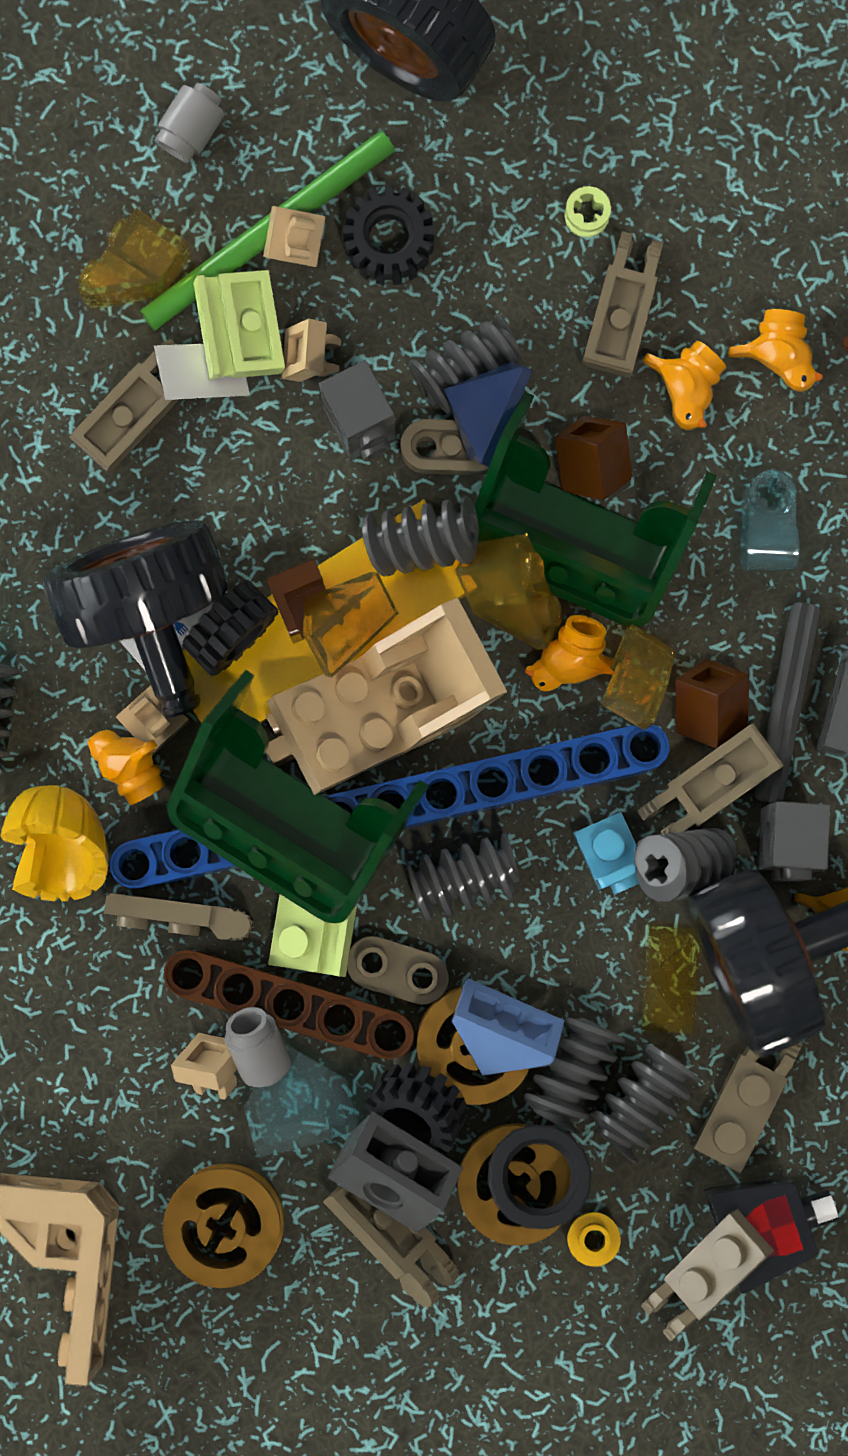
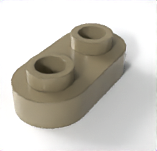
M418 420L410 424L401 437L402 458L405 464L415 472L422 474L474 476L487 474L489 467L468 458L455 420ZM422 441H430L435 445L436 451L431 456L424 457L417 452V445Z
M374 936L360 939L351 947L349 952L348 973L352 980L361 987L416 1004L435 1002L447 989L449 980L447 968L439 957L429 952ZM370 952L379 954L383 960L382 968L376 973L367 972L362 964L364 956ZM427 968L431 971L433 981L429 987L418 988L414 985L412 975L415 970Z

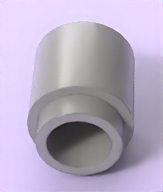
M196 83L194 88L183 85L158 123L157 128L160 132L154 141L166 152L185 163H189L194 154L197 156L201 154L225 116L224 111L219 107L222 99L211 89L200 83Z
M249 1007L236 1012L229 1018L226 1024L225 1043L242 1081L252 1087H266L277 1083L288 1072L291 1066V1058L273 1017L266 1014L260 1008Z

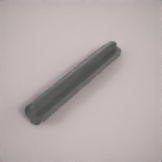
M795 602L790 609L765 740L784 766L755 787V799L766 803L782 802L784 799L820 615L819 607L809 603Z

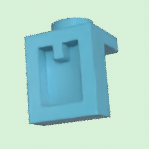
M621 812L573 833L598 890L610 886L615 895L639 884L634 863V852L637 845Z

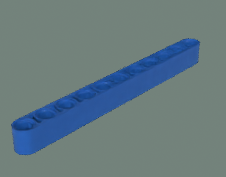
M640 723L324 797L337 805H345L354 810L361 800L365 798L380 799L387 793L397 794L405 801L419 780L428 784V788L436 782H446L455 789L457 797L455 803L449 808L437 809L432 807L426 798L427 788L405 829L649 773L666 760L669 753V740L666 733L659 726L651 723ZM636 736L651 738L657 747L655 759L650 762L637 760L630 751L632 738ZM587 747L600 749L607 758L605 771L599 774L586 772L579 762L580 752ZM536 759L551 761L557 770L556 780L547 786L535 784L528 774L529 764ZM487 770L498 771L505 777L507 782L506 791L498 797H487L480 792L477 786L478 777ZM180 830L123 843L117 847L110 859V871L113 878L120 885L135 890L148 889L238 867L197 842L201 849L199 861L193 867L181 868L175 860L176 847L185 840L194 839ZM143 851L149 859V870L143 878L131 880L124 871L125 860L131 853Z

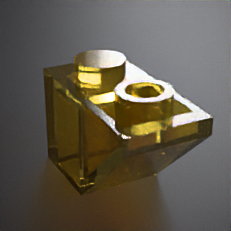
M136 208L128 220L122 218L114 226L108 238L109 247L99 261L93 259L84 268L79 278V285L81 286L78 292L84 304L92 310L155 299L171 287L192 257L187 241Z
M527 533L479 542L473 562L468 564L459 563L455 569L473 613L537 650L547 648L563 622L562 608L559 600L552 596L544 576L542 558L533 550Z

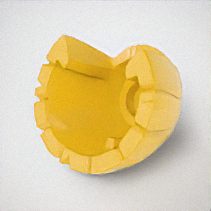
M58 785L32 787L24 790L16 797L9 807L1 832L3 841L17 845L26 843L13 881L12 890L32 898H36L40 894L41 900L56 901L60 898L62 902L68 901L70 896L73 900H78L91 895L92 890L97 891L106 880L109 861L108 846L101 821L87 799L72 789Z

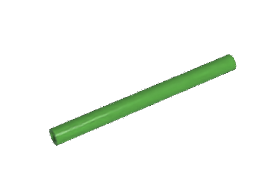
M379 131L279 207L308 213L315 212L394 153V146L389 138L382 131ZM271 212L139 310L151 328L156 331L196 301L193 284L196 276L217 277L219 274L233 273L265 249Z

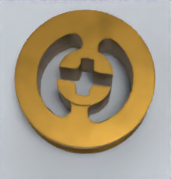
M463 986L444 993L424 1013L417 1032L418 1059L421 1067L425 1065L432 1068L431 1076L437 1078L439 1073L445 1075L448 1078L444 1084L445 1086L449 1087L455 1084L460 1090L457 1098H464L466 1104H488L498 1101L513 1092L524 1080L529 1068L498 1073L496 1076L481 1082H466L457 1079L446 1070L447 1065L452 1061L458 1062L467 1069L478 1070L470 1052L460 1051V1046L464 1045V1042L456 1028L451 1035L448 1045L440 1046L436 1042L441 1025L456 1011Z
M517 1123L497 1126L478 1137L464 1155L461 1163L463 1169L458 1178L460 1203L470 1223L489 1239L513 1246L528 1245L541 1241L561 1226L559 1225L548 1230L525 1228L513 1221L505 1220L498 1216L497 1213L500 1208L495 1204L492 1194L488 1197L480 1195L479 1192L477 1194V1176L483 1162L495 1151L497 1144L508 1134L528 1126L527 1124ZM546 1144L527 1146L535 1151L534 1157L531 1160L512 1158L508 1168L516 1176L524 1172L529 1175L525 1184L528 1192L535 1200L538 1198L541 1189L540 1174L546 1170L553 1172L555 1190L546 1208L554 1206L565 1197L571 1184V1170L567 1159L559 1150ZM512 1192V1195L519 1203L527 1206V1202L518 1192Z
M234 1163L210 1165L190 1176L171 1197L163 1220L165 1247L175 1266L194 1282L213 1288L239 1286L259 1275L276 1253L284 1231L283 1206L272 1184L257 1171ZM230 1188L239 1191L253 1202L259 1213L261 1229H254L250 1224L249 1212L242 1204L236 1211L230 1224L237 1232L228 1231L215 1251L217 1253H227L236 1247H242L246 1250L247 1255L239 1260L226 1262L209 1258L199 1251L190 1237L188 1220L196 1222L198 1237L206 1247L218 1227V1224L212 1218L219 1219L222 1217L233 1200L232 1198H220L213 1203H206L202 1199V1193L210 1189Z

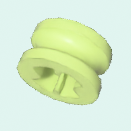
M586 186L578 188L572 192L567 200L564 215L566 225L571 232L581 237L588 238L598 235L604 231L608 224L611 212L610 200L603 191L596 187ZM582 202H592L593 210L601 211L602 215L595 214L593 222H584L582 214L574 213V208L581 210Z

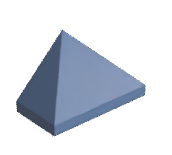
M467 978L452 1022L482 1075L551 1065L555 1059L565 1020Z

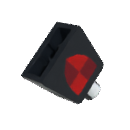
M788 1177L710 1187L703 1190L715 1227L731 1212L738 1209L774 1250L764 1262L736 1287L741 1294L750 1292L815 1257L818 1254V1250L811 1229L839 1220L834 1201L828 1190L800 1198L795 1182Z

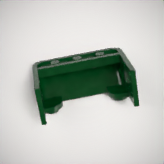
M524 392L499 439L474 505L479 525L478 548L474 559L621 625L640 627L647 624L653 618L698 524L717 475L707 471L690 509L669 501H656L644 509L638 523L545 482L550 470V459L547 452L536 442L519 435L534 395Z
M245 670L203 720L167 803L168 816L180 831L313 916L328 923L344 922L359 902L402 834L429 785L419 780L399 810L381 799L365 798L356 805L352 813H349L321 794L314 795L310 787L263 758L269 746L268 735L257 719L240 710L255 676Z

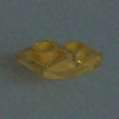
M629 625L610 666L614 673L601 701V705L643 730L653 725L670 679L674 649L637 626Z

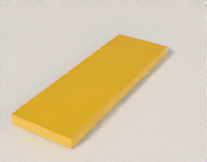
M424 499L412 506L417 520L421 519L422 505L426 503ZM402 513L395 517L397 523H401ZM361 538L318 565L325 588L339 618L337 626L293 644L279 612L274 618L273 623L266 628V632L254 641L255 644L250 649L247 648L237 661L234 660L230 667L222 670L216 676H211L185 649L183 650L194 680L195 694H199L201 699L200 705L193 711L202 724L206 716L242 673L247 670L255 676L240 710L263 724L267 721L266 715L271 713L266 702L272 696L360 658L374 644L436 607L455 598L461 599L477 589L479 583L468 566L460 563L457 559L453 565L448 567H441L436 562L434 567L429 570L423 571L416 566L413 572L403 574L396 570L394 575L383 577L373 567L366 551L364 538ZM273 595L267 597V599L278 609Z

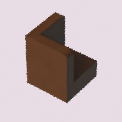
M583 416L555 436L562 490L567 493L605 500L631 480L632 469L626 423Z
M315 559L266 579L293 644L339 624V618L325 588Z
M706 659L676 679V731L678 734L717 749L748 726L749 674Z

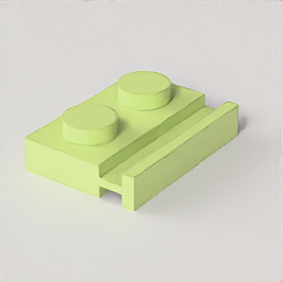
M269 270L219 274L217 277L196 276L193 284L209 380H217L218 377L232 376V378L281 374L285 369Z
M279 895L268 965L346 977L357 905L344 922L334 924L318 919L284 896Z

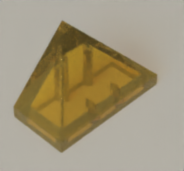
M368 572L304 598L303 636L325 676L333 677L399 613L377 572Z
M648 925L640 1030L693 1034L700 948L695 929Z

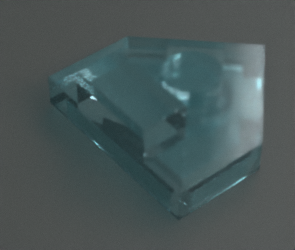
M285 1043L291 1058V1066L288 1072L271 1086L255 1087L244 1106L257 1158L279 1152L292 1151L351 1133L359 1124L347 1079Z

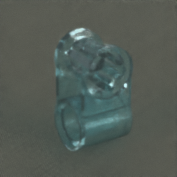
M773 469L763 471L742 492L741 567L743 571H795L799 561L795 484L782 471ZM766 486H769V493L771 495H778L779 500L771 507H768L767 499L758 497V493Z

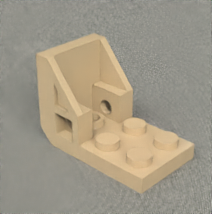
M455 598L436 607L374 644L360 658L272 696L266 703L313 794L317 795L450 732L469 721L505 694L507 690L459 599Z
M0 1173V1233L32 1267L77 1271L75 1278L69 1277L66 1286L64 1309L73 1313L70 1332L63 1333L61 1337L58 1365L59 1367H67L65 1384L87 1386L103 1366L119 1204L101 1182ZM68 1229L74 1231L75 1240L71 1239L68 1235Z

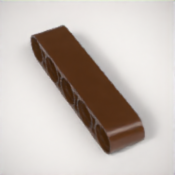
M184 950L177 952L168 959L164 967L163 978L167 988L171 993L184 999L234 1014L245 1008L257 1007L273 1017L277 1027L382 1059L393 1060L402 1057L409 1051L413 1043L414 1029L412 1023L404 1014L392 1009L200 951ZM186 959H194L202 966L203 979L194 989L183 987L177 979V969L180 963ZM236 974H244L253 983V995L245 1004H236L231 1001L226 992L229 979ZM293 989L303 997L304 1010L296 1019H286L277 1011L276 999L283 990ZM333 1005H345L353 1011L355 1025L349 1033L343 1035L336 1034L327 1027L325 1021L326 1014ZM395 1020L404 1027L406 1038L399 1048L393 1050L385 1049L377 1042L375 1036L376 1028L382 1021Z

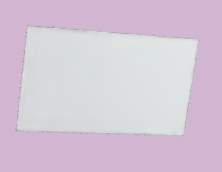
M204 344L154 346L165 400L250 395L246 377L232 378V376L218 377L217 380H209Z

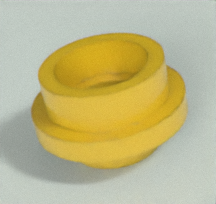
M588 1212L580 1215L572 1222L568 1230L567 1242L570 1252L576 1260L584 1265L596 1267L607 1264L616 1256L621 1238L617 1225L610 1217L599 1212ZM592 1230L600 1231L604 1235V1242L598 1249H590L584 1243L586 1234Z

